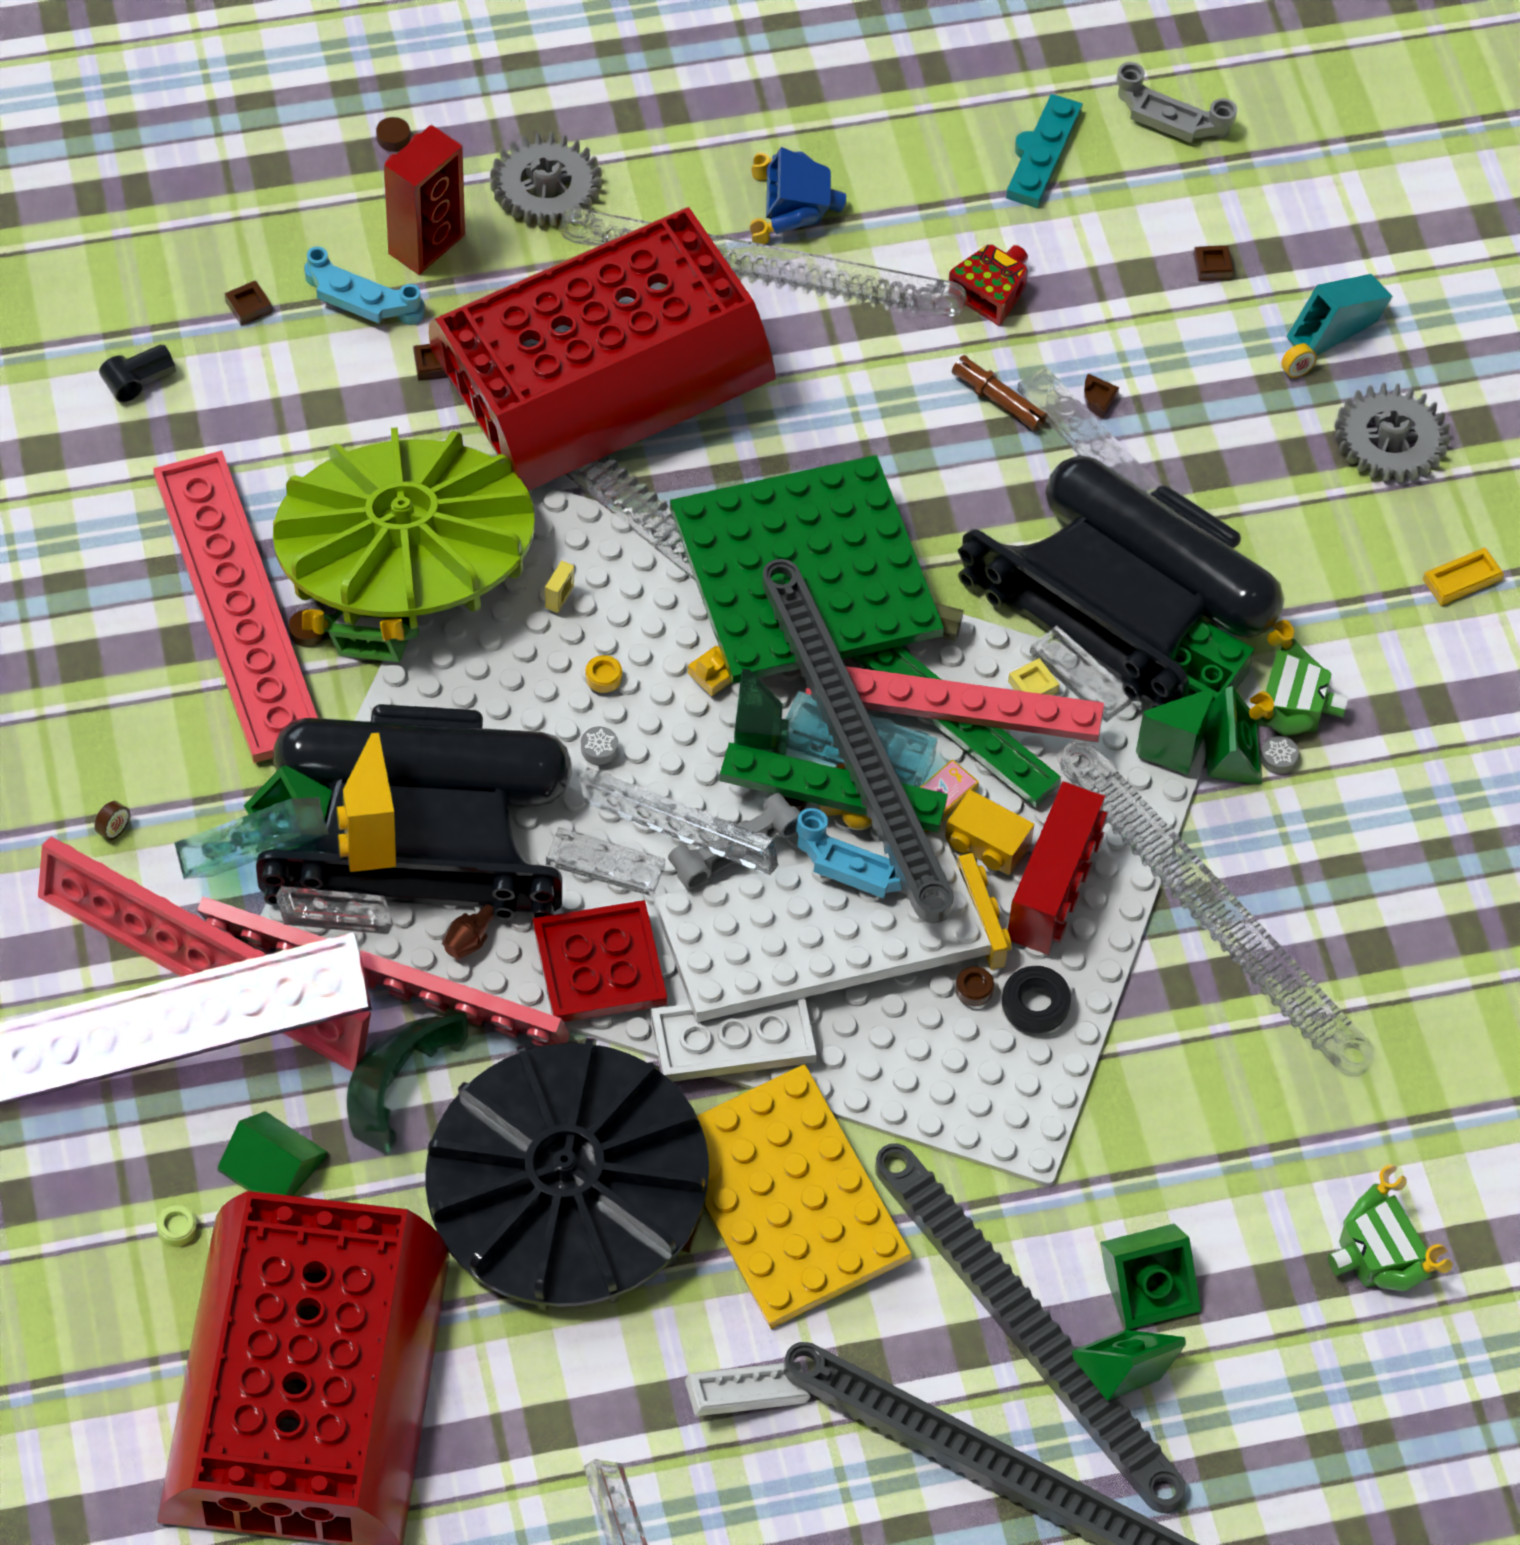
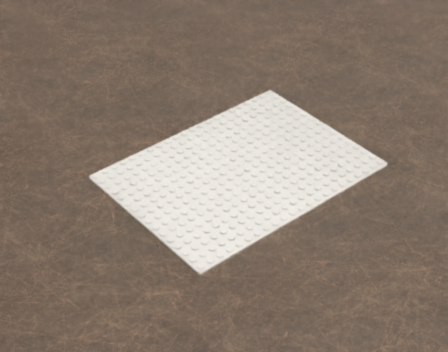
M541 485L528 491L534 507L535 530L530 548L523 559V571L518 578L507 577L492 590L481 595V609L475 612H471L462 604L447 610L418 615L419 635L415 639L407 641L400 662H382L354 721H371V712L379 704L477 710L482 714V728L537 731L557 736L567 747L571 757L573 771L565 793L553 803L538 806L510 804V826L516 847L528 863L550 866L561 872L563 877V900L561 908L555 911L554 915L645 900L667 993V1005L653 1008L690 1004L654 907V896L686 889L677 878L678 871L668 860V855L674 848L679 845H686L689 850L699 849L707 840L715 837L719 838L732 831L738 823L745 820L750 821L765 811L763 804L771 796V793L719 781L720 770L729 742L831 767L844 763V760L839 756L838 747L834 746L833 736L828 733V727L823 722L822 713L817 710V703L806 701V679L801 676L800 669L735 684L731 682L712 697L687 673L688 665L715 645L718 646L676 525L550 486ZM562 560L574 565V588L560 611L556 613L545 608V586ZM963 614L956 641L938 637L901 647L942 680L1011 690L1014 689L1008 682L1009 673L1040 658L1060 684L1059 692L1053 696L1104 703V713L1098 742L1003 729L1060 775L1061 783L1064 781L1105 795L1103 811L1108 812V817L1103 829L1105 834L1098 853L1093 852L1090 860L1092 867L1086 883L1081 882L1078 889L1080 896L1074 912L1068 913L1066 919L1068 924L1061 943H1053L1049 955L1011 942L1012 948L1007 952L1005 967L990 970L986 956H981L805 997L817 1054L815 1063L805 1065L835 1118L1048 1187L1053 1185L1205 763L1206 741L1204 736L1188 775L1139 758L1136 753L1143 711L1150 709V702L1143 697L1138 701L1130 700L1122 690L1123 684L1120 679L1074 648ZM608 655L617 659L621 664L622 681L614 691L600 693L592 690L587 685L585 679L586 665L596 656ZM852 657L842 659L847 667L866 669ZM1189 688V695L1197 693ZM751 692H760L779 714L778 728L761 714L752 698ZM866 709L901 783L920 787L953 759L979 781V788L975 791L976 793L1035 824L1032 843L1010 875L999 870H992L985 866L981 860L975 858L977 865H982L986 871L988 887L986 889L989 897H995L998 903L1001 929H1008L1012 900L1061 784L1035 808L927 718ZM597 726L611 729L618 738L616 757L611 762L602 765L588 762L581 753V738L588 729ZM808 802L805 809H818V804ZM955 809L942 819L939 832L943 831L944 835L947 821ZM841 815L827 816L826 833L828 836L862 849L883 845L879 841L878 832L873 829V825L862 831L853 830L845 825ZM924 831L925 835L936 833L932 831ZM777 832L770 839L767 847L708 878L703 885L812 860L806 852L798 847L799 835L797 833L789 838H782ZM949 844L956 863L958 856L968 854L956 851ZM287 898V903L282 906H272L266 903L260 915L552 1015L534 935L531 912L516 911L515 917L509 920H501L494 917L487 924L488 928L485 933L488 937L483 946L459 960L447 954L441 943L453 920L464 913H467L469 916L474 913L477 914L481 910L479 907L343 899L342 901L325 900L323 907L309 908L303 905L302 898ZM1027 966H1044L1056 971L1065 979L1071 993V1005L1066 1019L1060 1026L1046 1033H1029L1018 1029L1007 1019L1002 1007L1003 988L1009 977L1017 970ZM968 967H981L992 975L994 991L992 998L986 1004L969 1006L959 1000L955 992L957 976L962 970ZM1039 988L1028 989L1021 997L1023 1004L1033 1011L1044 1010L1051 1004L1049 994ZM653 1008L564 1022L569 1031L659 1060L651 1020V1009ZM803 1064L711 1077L751 1090Z

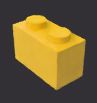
M969 789L948 819L945 837L947 842L956 851L968 854L973 853L974 857L981 860L988 868L1010 875L1032 843L1035 824Z

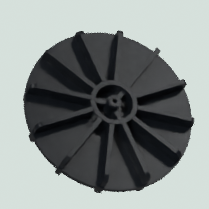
M586 1038L585 1044L561 1043L540 1046L526 1050L524 1045L516 1047L517 1054L507 1057L487 1068L469 1084L463 1082L458 1087L459 1094L448 1106L438 1123L432 1140L429 1141L425 1169V1188L433 1224L437 1232L444 1239L448 1252L473 1277L474 1281L502 1295L522 1302L536 1304L539 1310L546 1311L549 1306H581L610 1299L611 1304L618 1302L619 1295L629 1292L650 1280L668 1264L673 1265L678 1259L677 1254L687 1243L697 1226L706 1204L709 1184V1157L700 1121L684 1094L669 1078L660 1072L659 1066L653 1062L647 1063L629 1053L596 1045L595 1039Z

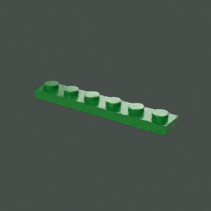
M729 742L720 770L719 781L771 794L780 793L784 797L867 816L866 806L862 805L861 796L857 794L855 783L851 782L848 770ZM901 783L923 830L939 833L948 794Z

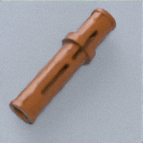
M962 355L959 358L962 364L956 361L951 373L975 389V394L980 397L986 396L1031 428L1033 432L1040 429L1037 424L1041 426L1044 424L1048 414L998 380L997 374L992 370H984L966 355Z

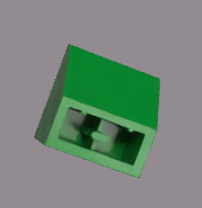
M1199 619L1182 640L1175 662L1186 672L1189 679V688L1197 693L1211 688L1214 693L1212 701H1214L1226 687L1233 686L1237 690L1249 673L1254 648Z

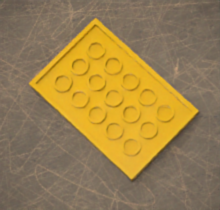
M805 1064L697 1115L706 1139L709 1157V1184L704 1207L770 1329L912 1260L910 1250Z

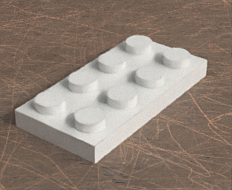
M805 997L696 1022L690 1004L651 1009V1020L661 1073L672 1082L816 1062L817 1054Z

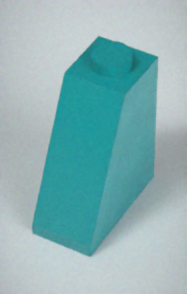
M1372 274L1318 284L1286 337L1294 346L1302 343L1308 344L1318 356L1378 322L1393 296Z

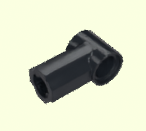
M162 344L128 359L122 355L113 356L107 359L99 369L101 378L118 402L133 400L141 393L143 386L176 372L171 354L167 347Z

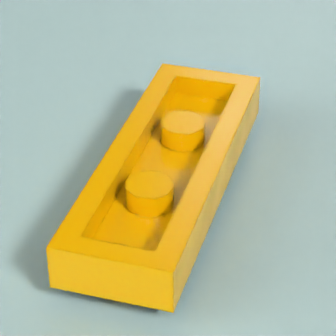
M973 853L958 856L957 866L991 944L990 954L985 955L990 970L1005 967L1007 952L1012 948L1008 930L1006 928L1001 929L998 921L1000 913L995 897H989L986 871L982 865H977Z

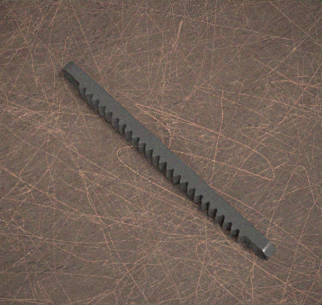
M775 559L764 567L762 577L763 590L773 609L774 618L779 622L780 631L784 632L785 642L789 643L790 652L795 656L796 665L800 666L801 676L806 679V686L811 690L812 699L816 700L817 710L822 713V719L824 724H827L828 733L833 736L834 746L838 747L839 756L844 760L846 771L849 770L850 780L855 783L856 792L861 796V803L863 806H866L867 816L872 819L873 829L877 830L878 839L883 843L884 852L889 855L890 865L895 868L896 878L900 879L902 890L906 891L914 911L920 919L929 923H940L951 915L954 901L953 891L798 567L789 560ZM781 573L789 576L791 580L789 583L780 585L774 583L771 577ZM935 895L942 898L945 904L940 908L934 909L926 906L923 900L928 896Z
M898 1143L883 1146L876 1157L875 1173L884 1187L1143 1501L1152 1510L1160 1513H1170L1176 1510L1181 1505L1186 1490L1185 1481L1162 1453L1161 1446L1152 1441L1150 1433L1142 1429L1140 1421L1132 1417L1128 1406L1124 1407L1122 1405L1120 1397L1109 1401L1104 1398L1073 1359L1072 1350L1077 1349L1078 1346L1074 1347L1068 1334L1064 1335L1062 1333L1059 1323L1052 1321L1049 1311L1042 1309L1039 1299L1032 1297L1029 1287L1025 1288L1019 1275L1015 1276L1013 1274L1011 1266L1005 1264L1002 1255L993 1250L992 1243L989 1240L986 1241L982 1231L974 1227L973 1220L964 1215L963 1208L957 1206L953 1196L945 1192L944 1185L936 1181L934 1173L932 1171L929 1172L906 1146ZM896 1157L904 1161L906 1168L901 1172L893 1173L885 1168L884 1162L889 1158ZM1158 1482L1170 1483L1174 1487L1176 1494L1169 1499L1159 1498L1154 1493L1153 1486Z
M798 1342L787 1350L784 1360V1374L787 1379L794 1385L821 1398L825 1405L832 1404L839 1412H848L852 1419L863 1420L867 1427H876L881 1434L892 1435L896 1442L903 1441L908 1445L909 1449H918L922 1452L923 1456L927 1458L934 1457L938 1464L949 1465L953 1472H962L967 1479L978 1480L982 1487L993 1488L997 1495L1004 1494L1008 1496L1011 1502H1020L1024 1509L1035 1510L1039 1517H1048L1057 1526L1064 1525L1068 1532L1079 1533L1085 1541L1092 1540L1096 1545H1199L813 1343ZM799 1356H807L814 1361L816 1367L808 1373H802L795 1369L793 1361Z

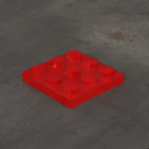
M645 900L533 918L534 935L553 1016L562 1018L563 1022H570L667 1005V993Z

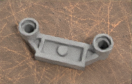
M1126 62L1118 68V97L1125 101L1131 110L1130 119L1190 143L1195 138L1214 136L1215 138L1222 139L1229 135L1230 128L1235 123L1237 106L1233 101L1225 98L1217 99L1212 102L1210 111H1204L1146 88L1143 85L1145 71L1141 65L1134 62Z
M780 793L773 794L764 802L763 808L765 811L758 817L750 821L745 820L738 823L732 831L719 838L715 837L707 840L699 849L689 850L686 845H679L669 853L668 860L678 871L677 878L687 890H694L703 885L708 878L767 847L768 842L777 832L782 838H789L797 833L796 825L800 811L795 806H790Z

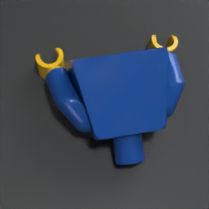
M781 147L773 155L772 159H769V156L765 153H757L754 156V165L751 167L752 176L756 180L767 179L766 218L771 219L769 223L761 218L754 219L751 222L750 231L753 234L751 237L754 245L763 246L767 244L770 240L771 232H775L777 235L795 228L818 224L828 209L839 213L843 210L846 203V193L831 189L830 169L813 161L804 152H793Z

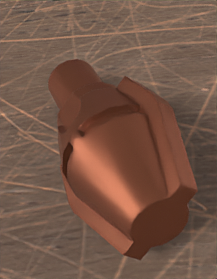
M486 904L477 914L474 913L469 916L467 913H464L451 922L441 943L447 954L459 960L483 946L488 937L485 933L488 928L487 924L494 918L491 905Z

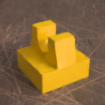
M715 645L688 665L687 673L711 697L731 683L719 646Z

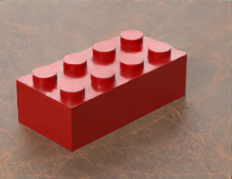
M432 124L423 132L415 134L403 149L389 156L384 164L388 254L418 275L423 273L465 236L463 146Z
M1062 781L1012 900L1007 929L1011 942L1049 955L1054 942L1061 943L1068 924L1066 922L1068 913H1073L1080 896L1078 889L1081 882L1086 883L1092 867L1090 860L1093 852L1098 853L1105 832H1103L1108 817V812L1103 811L1105 795Z

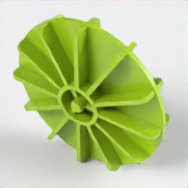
M398 427L390 428L392 441L367 445L348 452L340 444L335 443L329 447L330 460L317 466L304 477L294 475L286 482L287 495L281 502L273 521V543L279 565L294 584L295 593L300 599L308 600L314 598L323 604L342 610L345 623L355 625L362 615L409 617L410 628L416 629L418 628V615L431 614L462 604L471 612H475L481 609V595L492 590L507 577L518 578L523 571V559L530 548L534 536L535 513L532 499L521 479H518L512 471L511 460L504 454L492 457L476 449L463 446L462 434L456 431H452L445 441L399 440Z

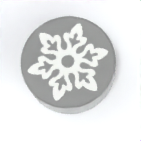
M597 726L588 729L581 738V753L588 762L602 765L611 762L616 757L618 738L611 729Z
M1271 737L1262 747L1261 762L1272 773H1288L1297 764L1299 749L1295 742L1287 737Z

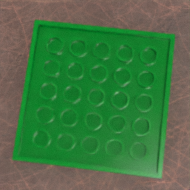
M877 454L670 499L669 508L732 684L800 669V666L796 665L794 654L790 652L789 643L785 642L784 632H781L779 629V622L774 618L773 609L762 586L764 567L775 559L789 560L798 567L841 659L943 636V624ZM781 573L771 577L774 583L780 585L789 583L791 580L789 576Z

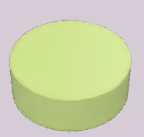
M169 1206L161 1211L157 1217V1233L160 1240L166 1245L172 1247L184 1246L191 1242L196 1235L197 1224L195 1215L185 1206Z

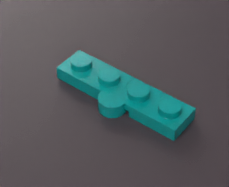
M1050 94L1034 131H1023L1016 137L1014 150L1021 160L1007 188L1006 199L1038 209L1082 112L1083 103Z

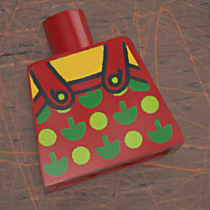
M987 244L949 271L947 294L997 326H1000L1025 290L1028 268L1024 265L1028 260L1026 251L1018 245H1013L1005 253L996 246Z

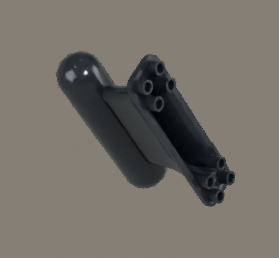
M1082 455L1069 458L1057 465L1049 476L1045 491L1049 509L1057 518L1068 524L1066 527L1041 541L1020 546L999 543L978 529H971L963 535L962 546L958 549V554L963 561L964 567L958 573V577L966 588L973 589L978 585L986 590L985 596L994 607L999 608L1005 603L1019 614L1026 615L1120 679L1123 684L1122 690L1124 694L1132 701H1138L1143 697L1151 703L1150 709L1189 696L1188 676L1175 660L1185 635L1203 615L1233 635L1251 638L1268 631L1274 626L1280 617L1285 600L1281 583L1274 575L1234 549L1241 542L1239 532L1169 486L1161 485L1149 494L1096 458Z
M379 704L371 712V721L303 718L291 721L280 730L274 744L272 753L273 765L276 771L280 767L287 765L332 790L322 830L307 839L297 848L291 850L269 849L258 854L256 860L257 882L259 889L265 893L264 901L272 906H282L287 903V898H302L303 905L309 908H321L325 905V900L342 901L343 899L479 907V909L488 904L493 907V916L501 920L514 918L516 911L531 912L532 919L554 915V912L562 906V874L550 866L532 865L521 856L512 835L509 806L510 804L534 806L550 804L565 793L573 771L567 747L557 736L545 732L482 728V714L477 710ZM371 733H379L394 808L396 867L350 872L348 858L340 857L338 834H345V830H339L337 807L343 806V789Z

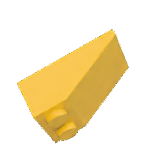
M371 733L343 789V806L337 807L339 830H345V834H338L340 857L348 858L350 872L396 867L394 808L379 733Z

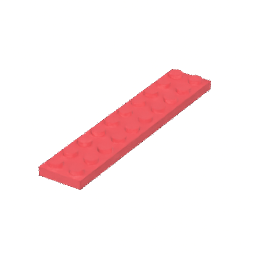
M223 451L153 468L154 478L252 761L257 763L272 759L274 744L281 729L293 720L318 717Z
M52 836L42 844L38 898L355 1073L364 1060L371 1012L359 1004L353 1003L331 991L328 987L320 985L298 973L295 969L269 957L261 950L240 941L230 933L222 931L202 920L199 916L191 914L171 903L165 897L142 887L134 880L113 871L103 863L93 860L75 850L72 846L64 844Z
M202 896L197 911L206 922L222 931L230 933L234 937L238 936L248 940L247 944L264 953H269L270 948H274L283 952L282 957L290 962L304 965L305 960L312 961L318 964V970L325 974L339 977L341 972L353 976V982L369 989H375L376 984L385 986L390 989L389 994L398 999L410 1001L412 996L425 1001L424 1006L433 1011L445 1014L447 1008L461 1013L460 1019L478 1026L482 1025L483 1020L497 1025L495 1029L497 1032L513 1038H517L519 1033L528 1035L533 1038L531 1042L539 1047L567 1043L570 1033L562 1018Z

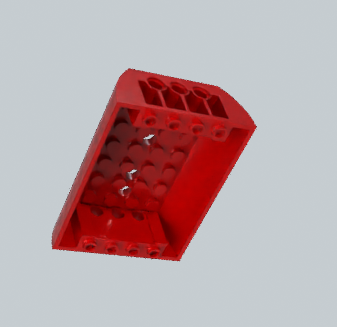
M690 207L676 211L438 316L429 323V342L433 354L496 454H504L511 460L512 471L518 479H521L528 491L776 379L769 342L755 302ZM655 283L667 285L660 290L650 288ZM623 297L635 299L629 304L618 302ZM561 325L572 327L570 330L562 333L555 331V328ZM530 339L539 341L537 345L532 347L522 345Z
M246 1191L237 1195L221 1207L214 1221L157 1515L158 1523L343 1545H403L450 1259L444 1239L428 1222L408 1209ZM306 1273L326 1275L325 1279L319 1283H310L304 1279ZM306 1305L316 1306L320 1310L319 1315L311 1320H304L297 1313ZM292 1379L302 1380L307 1385L302 1393L295 1395L287 1393L284 1390V1386ZM285 1417H294L300 1422L299 1427L292 1432L279 1430L277 1424Z

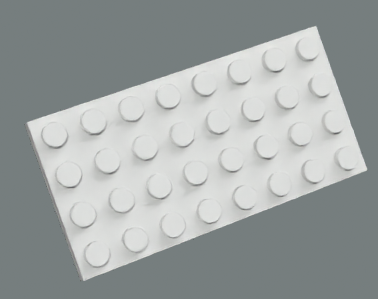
M944 832L926 835L954 896L951 915L940 923H929L920 919L915 913L905 890L886 893L885 897L881 898L813 872L814 863L812 861L702 885L694 890L685 889L654 896V907L696 1022L989 955L991 944ZM883 845L865 849L889 858V855L884 852ZM935 895L928 896L923 900L926 906L934 909L940 908L945 904L942 898Z

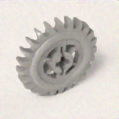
M537 132L535 144L529 143L527 137L523 135L522 148L517 147L516 143L511 141V154H508L504 148L501 149L500 159H494V168L490 171V189L494 192V200L502 203V210L505 212L512 211L513 218L519 219L524 216L525 223L529 224L533 220H537V224L543 226L545 221H549L553 226L557 225L559 219L564 223L570 222L571 215L579 218L582 216V210L592 208V202L599 198V190L602 188V170L598 166L596 156L590 159L589 147H586L582 153H579V140H576L574 145L569 148L566 134L559 144H555L553 132L550 133L547 143H543L539 132ZM524 175H526V176H528V177L531 178V179L522 181V177H523ZM571 182L569 188L567 189L564 184Z
M1384 382L1377 395L1372 385H1369L1366 391V398L1362 396L1360 390H1357L1354 396V403L1348 397L1344 407L1339 409L1338 418L1334 424V428L1337 431L1335 440L1340 444L1339 451L1342 454H1348L1346 461L1350 464L1358 463V471L1364 472L1369 470V476L1372 478H1376L1380 474L1383 481H1389L1391 476H1394L1397 482H1403L1404 476L1415 480L1418 477V473L1427 475L1430 473L1431 468L1438 467L1440 460L1447 454V446L1450 443V436L1448 435L1450 425L1448 423L1443 424L1445 413L1441 412L1434 416L1437 410V402H1433L1429 407H1424L1427 399L1426 393L1418 400H1413L1414 387H1411L1409 392L1402 396L1400 384L1397 383L1393 393L1389 394ZM1372 422H1374L1377 425V428L1367 427ZM1408 442H1416L1411 448Z

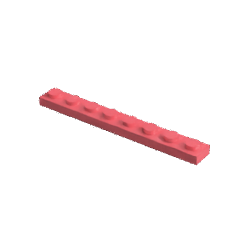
M845 666L865 709L1093 742L1099 741L1104 713L1103 702ZM806 688V701L816 702V700L812 699L810 688Z

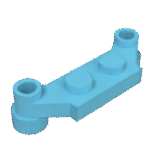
M316 246L308 250L307 262L304 266L305 280L309 285L317 287V299L376 323H379L382 318L397 316L402 323L408 325L417 324L424 319L425 304L421 298L418 286L406 284L400 290H393L334 266L328 258L326 249Z
M808 808L799 813L796 831L799 835L797 845L808 854L814 863L813 872L884 898L886 893L902 890L900 879L896 878L895 868L890 865L889 858L828 836L826 833L828 818L821 810Z

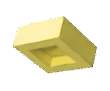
M561 560L545 586V608L556 613L560 611L574 588V565Z
M1040 658L1009 673L1008 682L1014 690L1054 695L1059 692V682Z

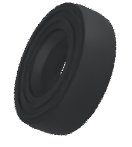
M1044 966L1021 968L1014 972L1004 985L1002 993L1004 1014L1020 1030L1029 1033L1052 1031L1063 1023L1069 1013L1071 1005L1069 986L1059 973ZM1039 988L1049 994L1051 1004L1044 1010L1033 1011L1023 1004L1021 997L1028 989Z

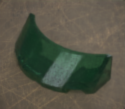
M465 1013L431 1016L407 1022L384 1034L367 1049L352 1073L347 1091V1115L353 1138L387 1155L397 1140V1134L388 1123L391 1117V1110L384 1106L386 1090L414 1050L431 1058L438 1052L440 1047L450 1046L451 1050L459 1051L468 1039V1019Z

